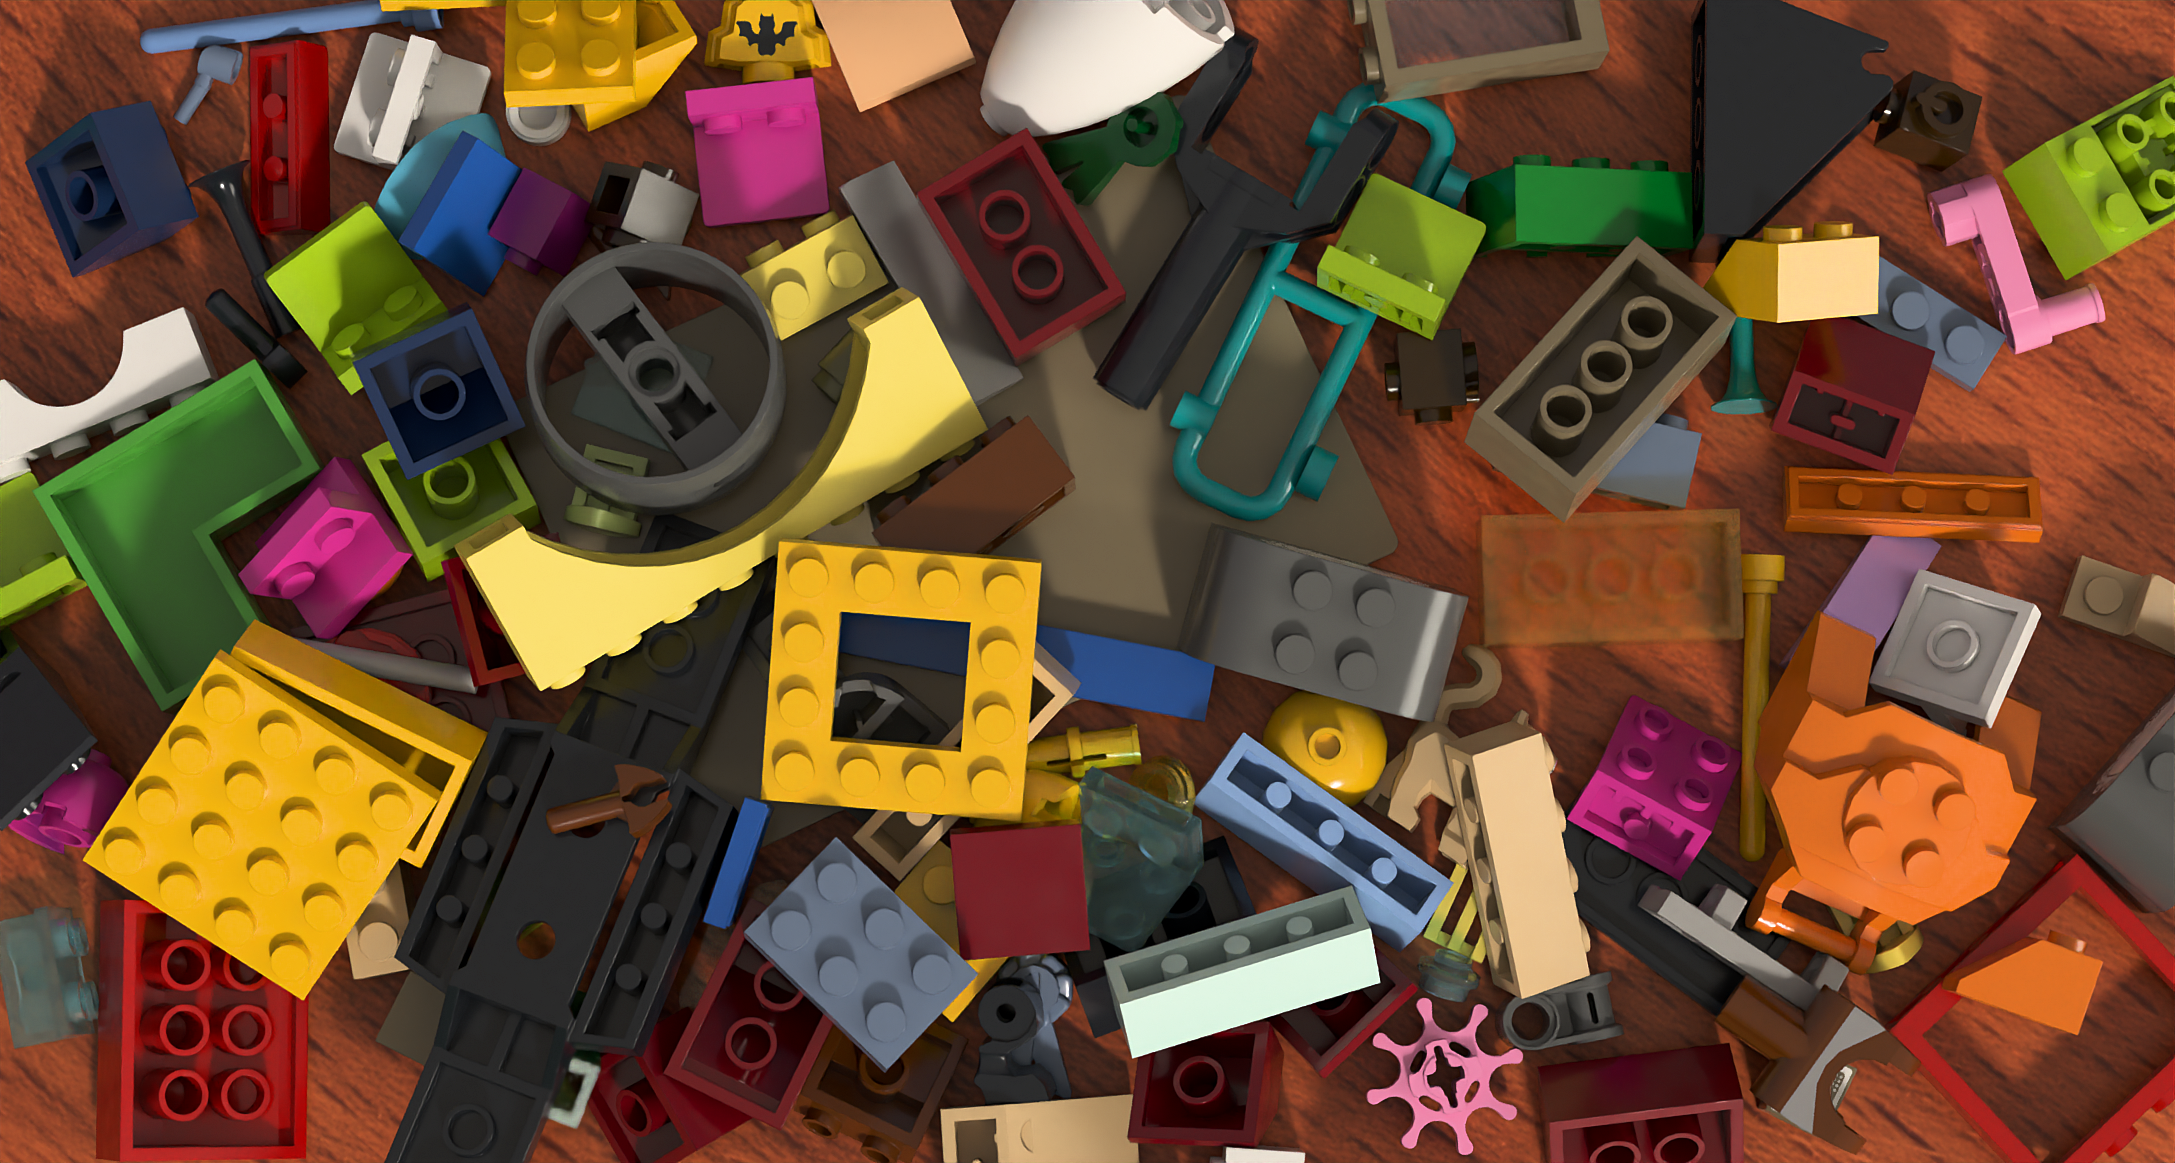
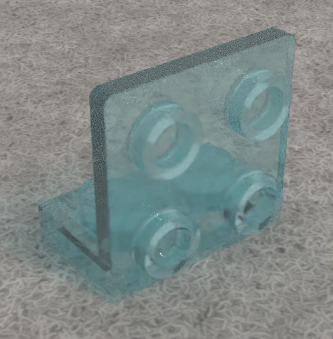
M1092 766L1078 784L1089 933L1131 953L1140 950L1203 868L1202 819Z
M45 906L35 908L34 914L0 921V975L14 1049L95 1033L92 1020L98 1019L99 997L94 982H85L81 956H86L89 953L88 937L82 918H73L72 908Z

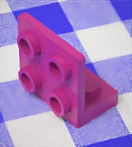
M813 77L685 91L688 118L693 126L702 215L706 227L716 228L822 216L830 211L818 96Z
M1632 695L1621 713L1599 764L1574 802L1567 820L1680 881L1712 833L1741 764L1742 753L1726 745L1722 740L1710 736L1669 714L1665 709Z

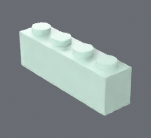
M1352 885L1104 961L1116 1016L1132 1059L1381 983L1371 928Z

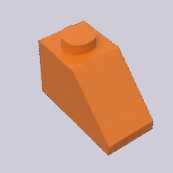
M2050 930L2047 941L2025 937L1945 976L1941 989L2059 1031L2078 1035L2103 961L2084 955L2087 942Z

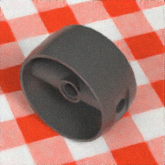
M660 242L630 244L605 251L579 265L554 288L545 300L531 330L525 355L524 383L527 403L540 440L552 461L577 487L595 499L626 512L654 516L676 515L701 509L721 500L734 492L757 470L776 439L783 420L787 396L786 368L781 340L769 310L758 294L732 268L713 256L687 246ZM669 286L690 289L706 294L733 309L754 330L769 357V379L761 406L744 433L740 431L634 293V289ZM573 326L577 328L626 392L632 407L645 417L684 468L685 472L656 477L618 473L591 462L575 451L558 434L547 417L546 386L554 356L561 342ZM655 368L668 370L674 375L670 385L661 391L651 392L639 385L641 377L647 371Z

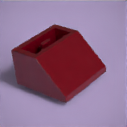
M1844 317L1809 320L1769 427L1773 432L1893 475L1914 421L1935 351Z

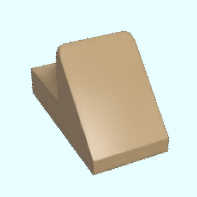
M2083 555L2077 557L2058 618L2175 658V584L2154 573L2141 576Z

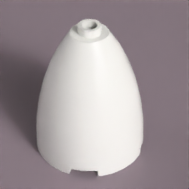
M1016 0L1001 27L988 60L980 92L984 104L980 108L981 114L987 124L1001 136H1006L1007 134L1013 136L1025 128H1028L1032 137L1054 135L1106 120L1150 98L1157 92H1164L1218 54L1224 48L1225 42L1234 35L1231 15L1224 0Z

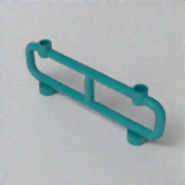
M1361 83L1347 91L1337 104L1333 115L1322 110L1318 113L1304 144L1315 149V152L1292 201L1300 211L1352 125L1358 121L1362 112L1370 106L1378 105L1388 108L1420 123L1430 134L1431 142L1410 189L1456 210L1473 174L1450 164L1456 139L1453 124L1443 109L1424 97L1377 104L1374 86H1365L1364 83ZM1278 242L1269 246L1198 396L1185 391L1170 422V426L1181 430L1175 442L1171 459L1174 476L1183 491L1200 503L1230 517L1245 521L1267 519L1281 511L1292 497L1294 491L1318 502L1339 456L1316 444L1378 316L1369 310L1287 273L1286 269L1299 242L1294 244ZM1274 295L1344 328L1268 487L1259 495L1247 496L1203 475L1198 468L1197 458Z

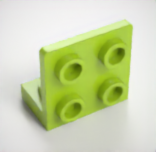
M1372 174L1336 246L1328 245L1317 267V287L1433 340L1486 233V225L1382 175Z
M365 201L360 202L264 273V279L315 344L351 395L360 390L363 385L349 357L350 354L448 310L369 203Z
M30 472L0 486V631L7 625L11 626L88 586L35 497L33 490L41 486L37 476Z

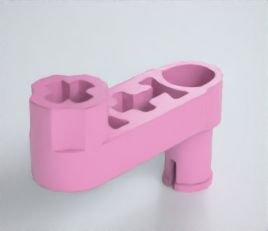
M1991 174L1928 192L1929 214L1935 232L1943 246L1946 247L1971 239L2002 333L2007 336L2005 342L2012 354H2019L2052 343V336L2091 323L2105 321L2102 299L2094 283H2089L2082 288L2042 300L2034 294L2002 194L1995 178Z

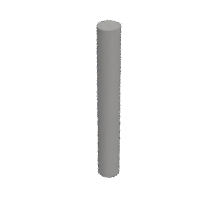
M293 637L373 677L476 694L478 687L473 685L468 666Z

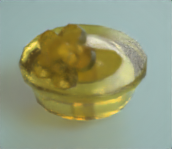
M1169 755L1153 756L1134 770L1128 780L1126 800L1130 813L1138 823L1143 824L1148 830L1157 834L1174 833L1182 828L1192 815L1196 800L1195 783L1189 769L1179 759Z

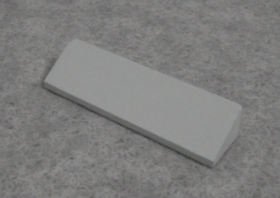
M893 160L838 187L841 198L854 216L863 235L896 290L903 287L920 297L976 407L1023 380L1024 377L1018 367L1014 365L948 255L895 161Z

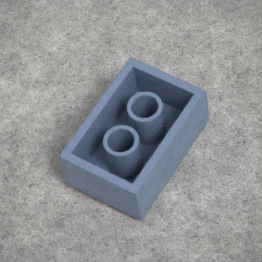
M837 837L744 931V937L884 1073L978 975L965 960Z

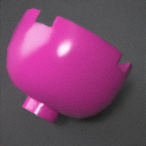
M91 749L89 757L80 768L69 775L62 774L43 792L40 804L30 815L22 820L14 819L8 826L11 830L29 841L61 854H65L64 844L79 848H91L130 786L119 773L110 768L112 764L110 757Z

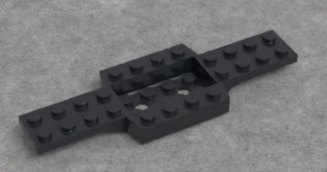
M675 515L655 516L640 553L682 548L711 539L722 532ZM774 555L752 568L754 571L753 575L741 585L725 591L717 588L696 600L698 603L697 608L686 617L672 623H664L662 620L641 632L642 639L628 651L616 656H608L605 653L595 659L583 688L559 724L495 717L394 956L411 971L444 993L445 999L434 1045L384 1163H530L576 1049L643 1057L727 852L739 816L738 811L733 805L690 776V773L777 565L778 558ZM629 764L648 768L661 774L667 783L653 787H643L637 791L634 798L629 800V802L638 807H645L650 803L656 802L658 795L670 790L667 799L673 806L653 831L575 1020L571 1010L572 1002L641 837L635 839L629 833L628 823L619 818L606 820L603 829L597 835L589 838L578 837L572 830L554 834L546 824V811L549 808L609 793L619 780L615 765ZM533 923H545L551 926L555 933L554 948L547 956L541 959L525 957L519 947L521 933L527 926Z

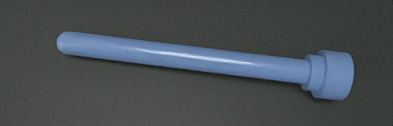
M364 0L151 28L141 34L140 46L145 52L156 54L402 21L404 27L415 26L416 31L421 32L443 29L444 10L382 12L379 0Z

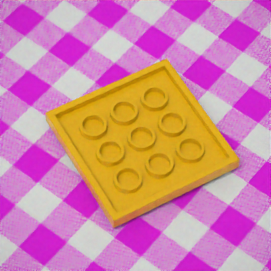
M220 649L92 844L83 861L296 997L304 1000L443 792Z

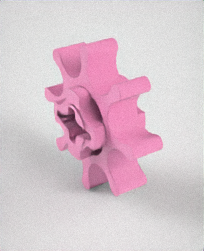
M1419 998L1415 1002V1008L1422 1019L1423 1028L1415 1042L1409 1045H1398L1392 1042L1384 1033L1378 1032L1372 1036L1371 1043L1374 1047L1388 1050L1396 1057L1399 1072L1396 1080L1391 1085L1385 1088L1368 1089L1365 1093V1098L1367 1102L1374 1105L1388 1097L1397 1096L1403 1098L1410 1105L1413 1119L1410 1127L1400 1137V1143L1404 1147L1412 1149L1416 1146L1420 1130L1426 1124L1432 1121H1443L1451 1126L1455 1133L1457 1152L1462 1155H1468L1473 1151V1145L1466 1134L1465 1124L1467 1117L1472 1111L1482 1107H1489L1506 1120H1512L1516 1117V1107L1499 1102L1493 1097L1489 1088V1080L1497 1067L1503 1064H1518L1523 1060V1054L1517 1048H1510L1500 1055L1490 1056L1479 1049L1475 1033L1477 1026L1488 1015V1009L1484 1005H1473L1467 1023L1457 1031L1447 1032L1439 1028L1432 1018V1002L1427 998ZM1453 1041L1468 1050V1055L1463 1057L1452 1051L1449 1043ZM1435 1046H1438L1440 1057H1443L1447 1066L1459 1067L1461 1077L1455 1078L1451 1082L1453 1090L1451 1095L1454 1101L1452 1106H1450L1448 1097L1444 1095L1441 1087L1436 1085L1429 1086L1427 1082V1075L1433 1074L1436 1071ZM1422 1050L1423 1057L1416 1070L1411 1072V1063L1416 1054ZM1474 1081H1477L1474 1094L1469 1101L1465 1102V1095ZM1424 1095L1436 1101L1439 1106L1438 1110L1435 1111L1425 1107L1420 1103L1419 1098Z

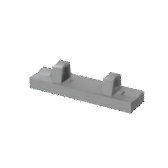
M1716 883L1700 906L1696 907L1672 891L1651 884L1638 904L1639 907L1741 975L1745 976L1748 973L1803 1013L1824 984L1838 991L1849 972L1848 967L1832 956L1817 951L1801 975H1798L1739 937L1737 933L1732 931V928L1747 900L1725 885Z

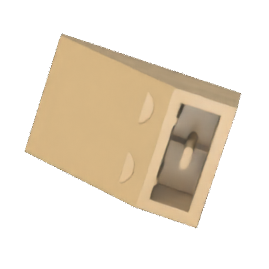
M1133 1094L1054 1099L1042 1102L942 1107L940 1113L944 1163H1139L1138 1143H1130L1127 1138Z

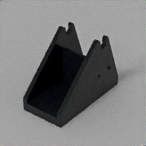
M1698 0L1691 16L1690 172H1692L1693 249L1689 250V262L1720 263L1736 239H1747L1756 236L1763 229V226H1766L1873 121L1874 108L1891 92L1894 84L1888 75L1871 74L1868 70H1865L1861 61L1862 57L1867 53H1884L1889 47L1888 41L1780 0Z

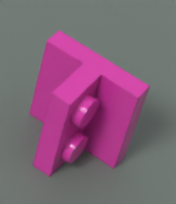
M334 457L255 542L260 551L238 576L250 594L292 600L316 638L330 640L346 627L408 561L413 552L350 459Z

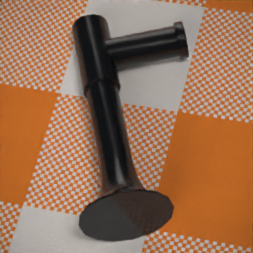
M244 160L209 173L193 181L188 187H198L207 192L221 209L250 273L252 286L275 338L279 339L302 328L264 279V273L273 265L249 213L243 195L242 175L244 168L250 163V160Z

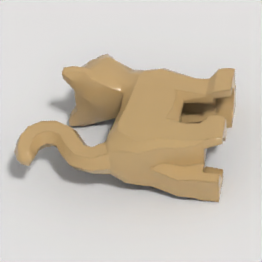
M1469 644L1462 649V656L1476 670L1477 676L1475 680L1471 683H1457L1444 686L1434 722L1419 721L1408 739L1404 751L1386 765L1374 790L1363 801L1365 805L1386 819H1392L1410 833L1415 830L1421 821L1418 807L1422 800L1429 795H1433L1451 806L1453 810L1442 832L1438 850L1442 852L1443 856L1465 870L1469 868L1444 743L1459 739L1448 726L1451 711L1480 707L1496 695L1501 684V663L1492 651L1478 644ZM1522 709L1511 720L1535 730L1528 724L1529 714ZM1552 752L1553 760H1554V767H1553V770H1554L1555 767H1556L1558 758H1557V757L1555 756V754Z

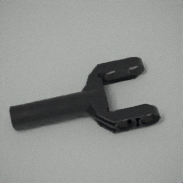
M1234 26V35L1225 42L1224 48L1207 61L1178 108L1184 124L1180 130L1178 149L1174 152L1177 169L1182 176L1191 219L1093 376L1099 387L1137 410L1143 409L1146 411L1243 253L1247 250L1278 242L1294 244L1337 233L1369 178L1390 147L1398 130L1399 121L1377 108L1370 111L1364 119L1354 123L1299 211L1292 199L1205 149L1252 74V60L1257 51L1259 41L1258 38L1237 26Z

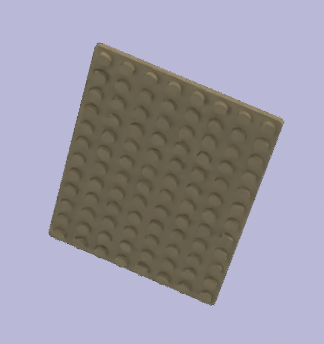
M1175 95L1172 97L1177 110L1186 96ZM1209 142L1205 149L1215 154ZM1173 153L1152 168L1139 167L1125 162L1089 206L1077 205L1074 200L1073 190L1064 188L1126 291V303L1019 365L1018 369L1024 377L1023 380L977 406L988 430L1008 416H1011L1017 424L1028 415L1075 476L1076 489L989 554L994 556L1042 559L1037 624L1183 652L1177 644L1211 522L1366 565L1391 555L1398 546V538L1335 406L1316 445L1339 457L1318 502L1294 491L1292 497L1281 511L1267 519L1245 521L1230 517L1200 503L1183 491L1174 476L1171 459L1175 442L1181 430L1170 426V422L1185 391L1198 396L1264 259V255L1260 247L1243 253L1146 411L1143 409L1137 410L1099 387L1093 376L1191 219L1182 176L1177 169ZM1048 155L1044 156L1049 163L1050 157ZM1081 165L1055 175L1062 184L1063 180ZM876 255L875 257L889 282L888 284L781 341L787 378L786 406L777 437L757 470L746 482L721 500L704 508L676 514L675 516L723 533L741 524L767 506L791 483L808 462L824 436L837 407L811 381L821 370L818 363L851 329L847 318L896 290ZM1274 295L1197 458L1198 468L1203 475L1247 496L1259 495L1268 487L1320 378V373L1283 298ZM724 304L665 333L740 431L744 433L755 418L764 398L769 379L770 361L762 342L754 330L733 309ZM602 361L546 387V412L549 421L565 442L582 456L584 455L586 444L648 458L651 463L647 477L667 476L685 472L684 468L645 417L632 407L626 392ZM655 368L647 371L641 377L639 385L651 392L661 391L670 385L674 375L668 370ZM527 397L515 401L526 426L505 436L550 534L558 532L562 544L580 549L608 553H640L655 517L654 515L638 514L636 521L641 523L642 526L639 537L636 538L615 537L577 527L563 519L566 506L572 504L576 485L561 472L545 450L537 433L527 403ZM984 433L973 438L975 441L974 446L960 456L964 463L983 449L979 438ZM940 458L920 469V477L910 486L894 493H886L884 490L864 502L865 508L858 516L836 526L828 523L809 534V540L878 546L871 533L880 526L876 515L904 494H907L913 502L929 490L931 482L927 479L928 476L947 461H941ZM777 565L764 596L776 588ZM743 649L739 654L690 773V776L733 805L738 813H740L745 797L752 796L761 799L769 687ZM838 653V666L845 676L861 672H873L894 679L948 724L949 730L963 717L966 677ZM1071 697L1063 707L1070 705L1080 699ZM764 800L773 803L772 807H774L761 848L845 809L841 806Z

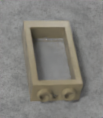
M1346 0L1352 25L1361 24L1365 47L1359 48L1358 51L1362 81L1365 86H1374L1377 104L1599 69L1610 51L1599 0Z

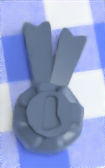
M1056 953L1012 956L998 970L996 982L999 979L1010 976L1019 977L1030 982L1037 990L1043 1002L1044 1010L1043 1027L1036 1036L1011 1051L1013 1061L1020 1066L1032 1065L1033 1060L1035 1064L1040 1063L1052 1075L1057 1089L1055 1094L1065 1099L1071 1098L1072 1089L1054 1022L1068 1010L1073 999V979L1068 965Z

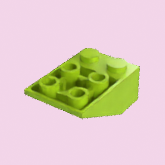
M2174 75L2045 142L2002 170L2065 281L2175 220Z

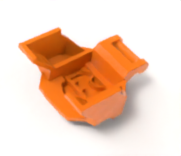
M1817 610L1758 720L1761 731L1754 768L1774 815L1784 847L1778 851L1747 910L1745 924L1746 927L1761 934L1768 935L1773 931L1819 952L1828 954L1840 960L1842 964L1849 968L1850 972L1861 976L1868 971L1874 960L1876 944L1882 933L1897 920L1915 925L1945 910L1952 912L1996 888L2010 862L2007 853L2037 800L2030 791L2042 712L2038 708L2006 694L1991 729L1976 724L1974 737L1971 739L1890 701L1865 706L1876 638L1873 634ZM1793 890L1858 918L1850 935H1844L1782 908V903L1788 892Z

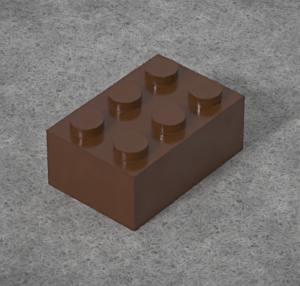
M1028 415L1017 424L1011 416H1008L979 438L983 449L965 463L959 455H956L932 472L927 478L931 482L929 484L931 488L913 502L907 494H904L876 515V519L879 521L878 524L880 526L871 533L878 546L989 555L1076 489L1075 476Z

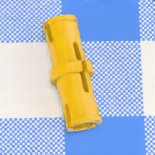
M1136 723L1130 724V726L1079 732V726L1066 728L1067 734L1032 739L1028 743L1026 770L1041 769L1058 774L1072 772L1073 778L1085 777L1086 770L1131 764L1142 765Z

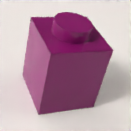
M524 167L488 235L509 247L504 259L535 276H538L542 266L565 277L593 227L592 224L584 221L590 203L575 193Z

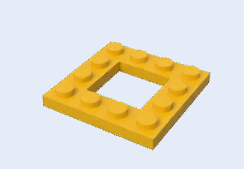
M781 538L778 547L760 800L1021 822L1042 559ZM841 612L971 622L961 747L832 737Z

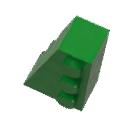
M1547 155L1513 157L1512 166L1469 181L1466 187V215L1486 225V233L1473 258H1487V254L1499 250L1526 251V258H1546L1547 252L1586 253V258L1618 257L1636 236L1663 257L1693 249L1692 172L1669 171L1668 162L1660 160L1635 161L1630 163L1629 170L1610 169V159L1589 157L1573 159L1572 167L1551 166V156Z

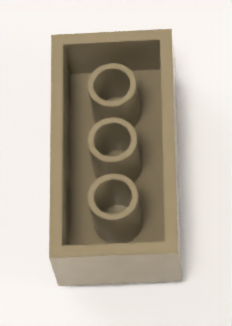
M1636 236L1474 413L1464 442L1564 523L1724 346L1737 315Z

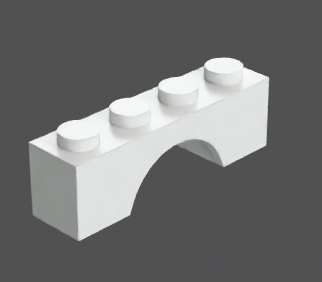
M182 307L123 331V352L114 376L98 394L75 405L63 407L41 405L32 401L18 386L5 379L0 380V484L31 472L29 462L49 454H53L55 460H62L82 453L91 447L89 438L111 429L114 436L129 434L150 421L148 414L168 406L174 407L220 380L195 316Z

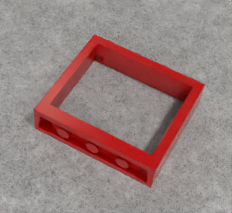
M2078 854L2065 855L1884 1025L1889 1032L1922 1062L1918 1068L1921 1074L2005 1163L2040 1162L1922 1037L1927 1030L1963 998L1961 995L1941 989L1945 976L2027 937L2078 889L2175 992V957ZM2175 1051L2057 1163H2092L2103 1152L2112 1157L2128 1145L2138 1133L2133 1124L2146 1111L2152 1108L2158 1113L2175 1100Z

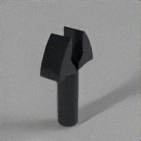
M216 289L207 297L205 307L286 387L291 389L308 372L273 335H270L224 289Z

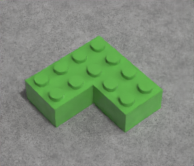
M253 359L33 490L35 497L161 711L175 716L220 649L230 655L234 645L254 619L272 627L254 595L249 593L238 576L240 572L222 541L297 497L325 467L271 373L256 359Z

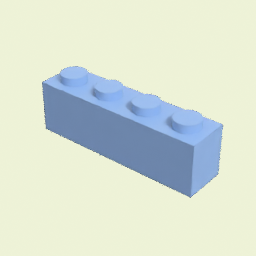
M1244 732L1227 751L1191 802L1317 894L1322 895L1352 885L1369 923L1371 932L1399 953L1421 933L1454 884Z

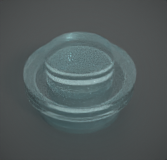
M1437 949L1434 956H1421L1417 965V969L1421 972L1418 982L1420 988L1432 995L1455 1002L1467 1001L1470 990L1478 988L1481 977L1471 969L1473 964L1471 959L1446 949Z

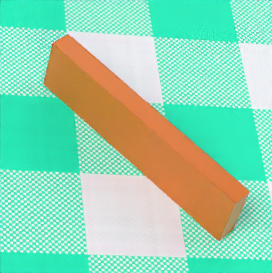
M1785 466L1783 471L1784 532L2039 543L2043 533L2039 477L1894 471L1893 475L1880 470Z

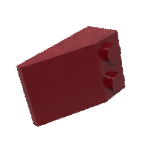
M750 897L663 1074L781 1131L834 1023L744 937V931L769 907Z

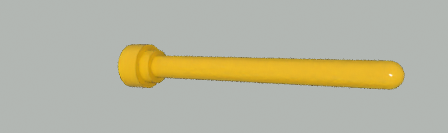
M1735 554L1733 559V580L1739 581V593L1745 594L1739 852L1742 858L1749 862L1760 860L1765 852L1766 795L1754 768V761L1761 731L1758 720L1769 702L1771 594H1778V582H1784L1785 556Z

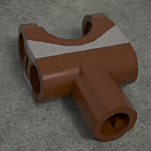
M1747 973L1735 987L1714 1019V1022L1770 1060L1749 1089L1755 1096L1801 1129L1854 1155L1858 1154L1866 1140L1846 1125V1122L1843 1120L1844 1117L1834 1108L1832 1085L1837 1074L1847 1064L1855 1061L1875 1060L1886 1066L1890 1062L1912 1077L1922 1064L1876 1018L1826 984L1822 986L1803 1013Z

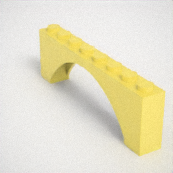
M901 287L847 318L854 332L849 368L840 400L824 436L808 462L791 483L767 506L741 524L711 539L678 549L652 553H608L580 549L541 537L525 530L524 526L509 513L454 545L527 677L540 691L549 686L552 689L563 688L575 682L585 673V665L605 653L608 656H616L628 651L642 639L641 632L662 620L664 623H672L686 617L697 608L698 603L696 600L719 588L721 591H725L741 585L753 575L754 571L752 568L773 555L778 558L779 540L781 538L809 540V534L828 523L832 526L846 523L864 510L865 506L863 503L884 490L886 493H894L910 486L920 477V469L939 458L941 461H948L956 455L961 456L974 446L975 441L973 438L984 433L988 428L919 296Z

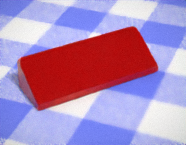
M301 40L249 47L251 217L259 236L318 234L330 225L328 50L324 45Z

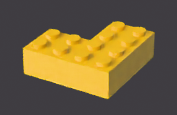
M254 619L234 645L230 654L232 657L443 792L400 856V859L422 868L445 828L481 752L488 732Z

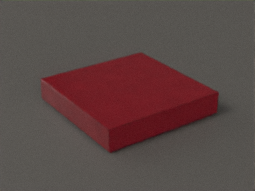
M1080 818L949 829L959 952L963 960L1090 950Z

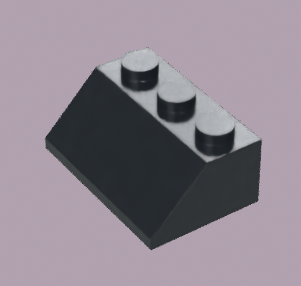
M1224 835L1086 886L1090 950L1063 952L1094 1038L1121 1029L1105 970V960L1256 915Z

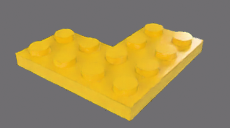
M379 0L382 12L506 6L504 96L506 107L636 102V0Z

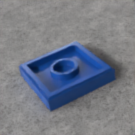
M462 131L398 242L468 289L484 297L505 261L504 256L509 248L489 236L488 232L519 178L522 169L479 138Z
M752 796L745 797L703 922L723 929L736 922L774 807H772L773 803Z

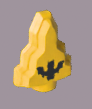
M726 0L723 5L721 25L708 32L705 66L742 71V85L794 79V71L832 66L830 43L825 31L816 26L814 6L811 0Z

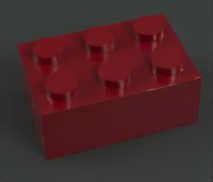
M1028 128L1023 129L916 193L920 208L1016 367L1126 303V291Z

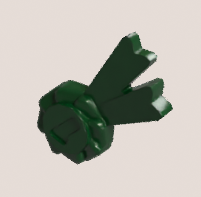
M1157 92L1135 106L1109 117L1107 127L1046 142L1042 147L1050 157L1049 165L1055 174L1064 173L1081 165L1066 177L1061 185L1066 189L1073 190L1074 200L1077 205L1089 206L1125 162L1139 167L1152 168L1161 163L1170 154L1176 152L1180 130L1184 122L1172 97Z

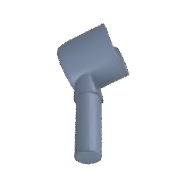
M212 45L205 48L198 61V75L194 80L195 83L173 117L187 125L207 92L210 91L214 79L229 85L234 84L243 63V54L221 45Z

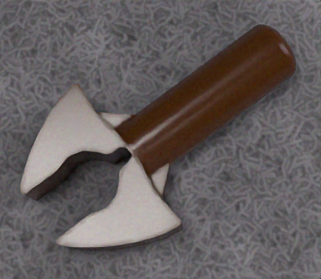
M629 764L615 765L619 780L609 793L549 808L545 816L546 824L552 833L557 834L619 818L628 823L629 833L635 839L639 838L658 825L673 805L668 799L650 803L645 807H638L629 802V800H632L641 788L665 784L667 781L661 774L648 768Z

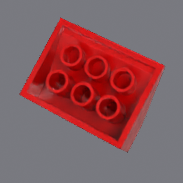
M100 900L96 1159L119 1162L306 1159L309 993L304 1000H301L146 900Z

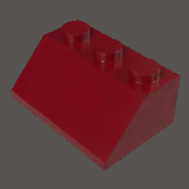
M1730 1043L1537 1066L1539 1112L1546 1163H1744L1743 1095Z

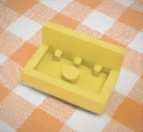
M831 210L801 227L806 236L805 239L786 249H783L779 240H775L745 257L750 268L739 273V275L758 294L769 310L781 341L889 283L853 215L850 214L839 219L835 210Z

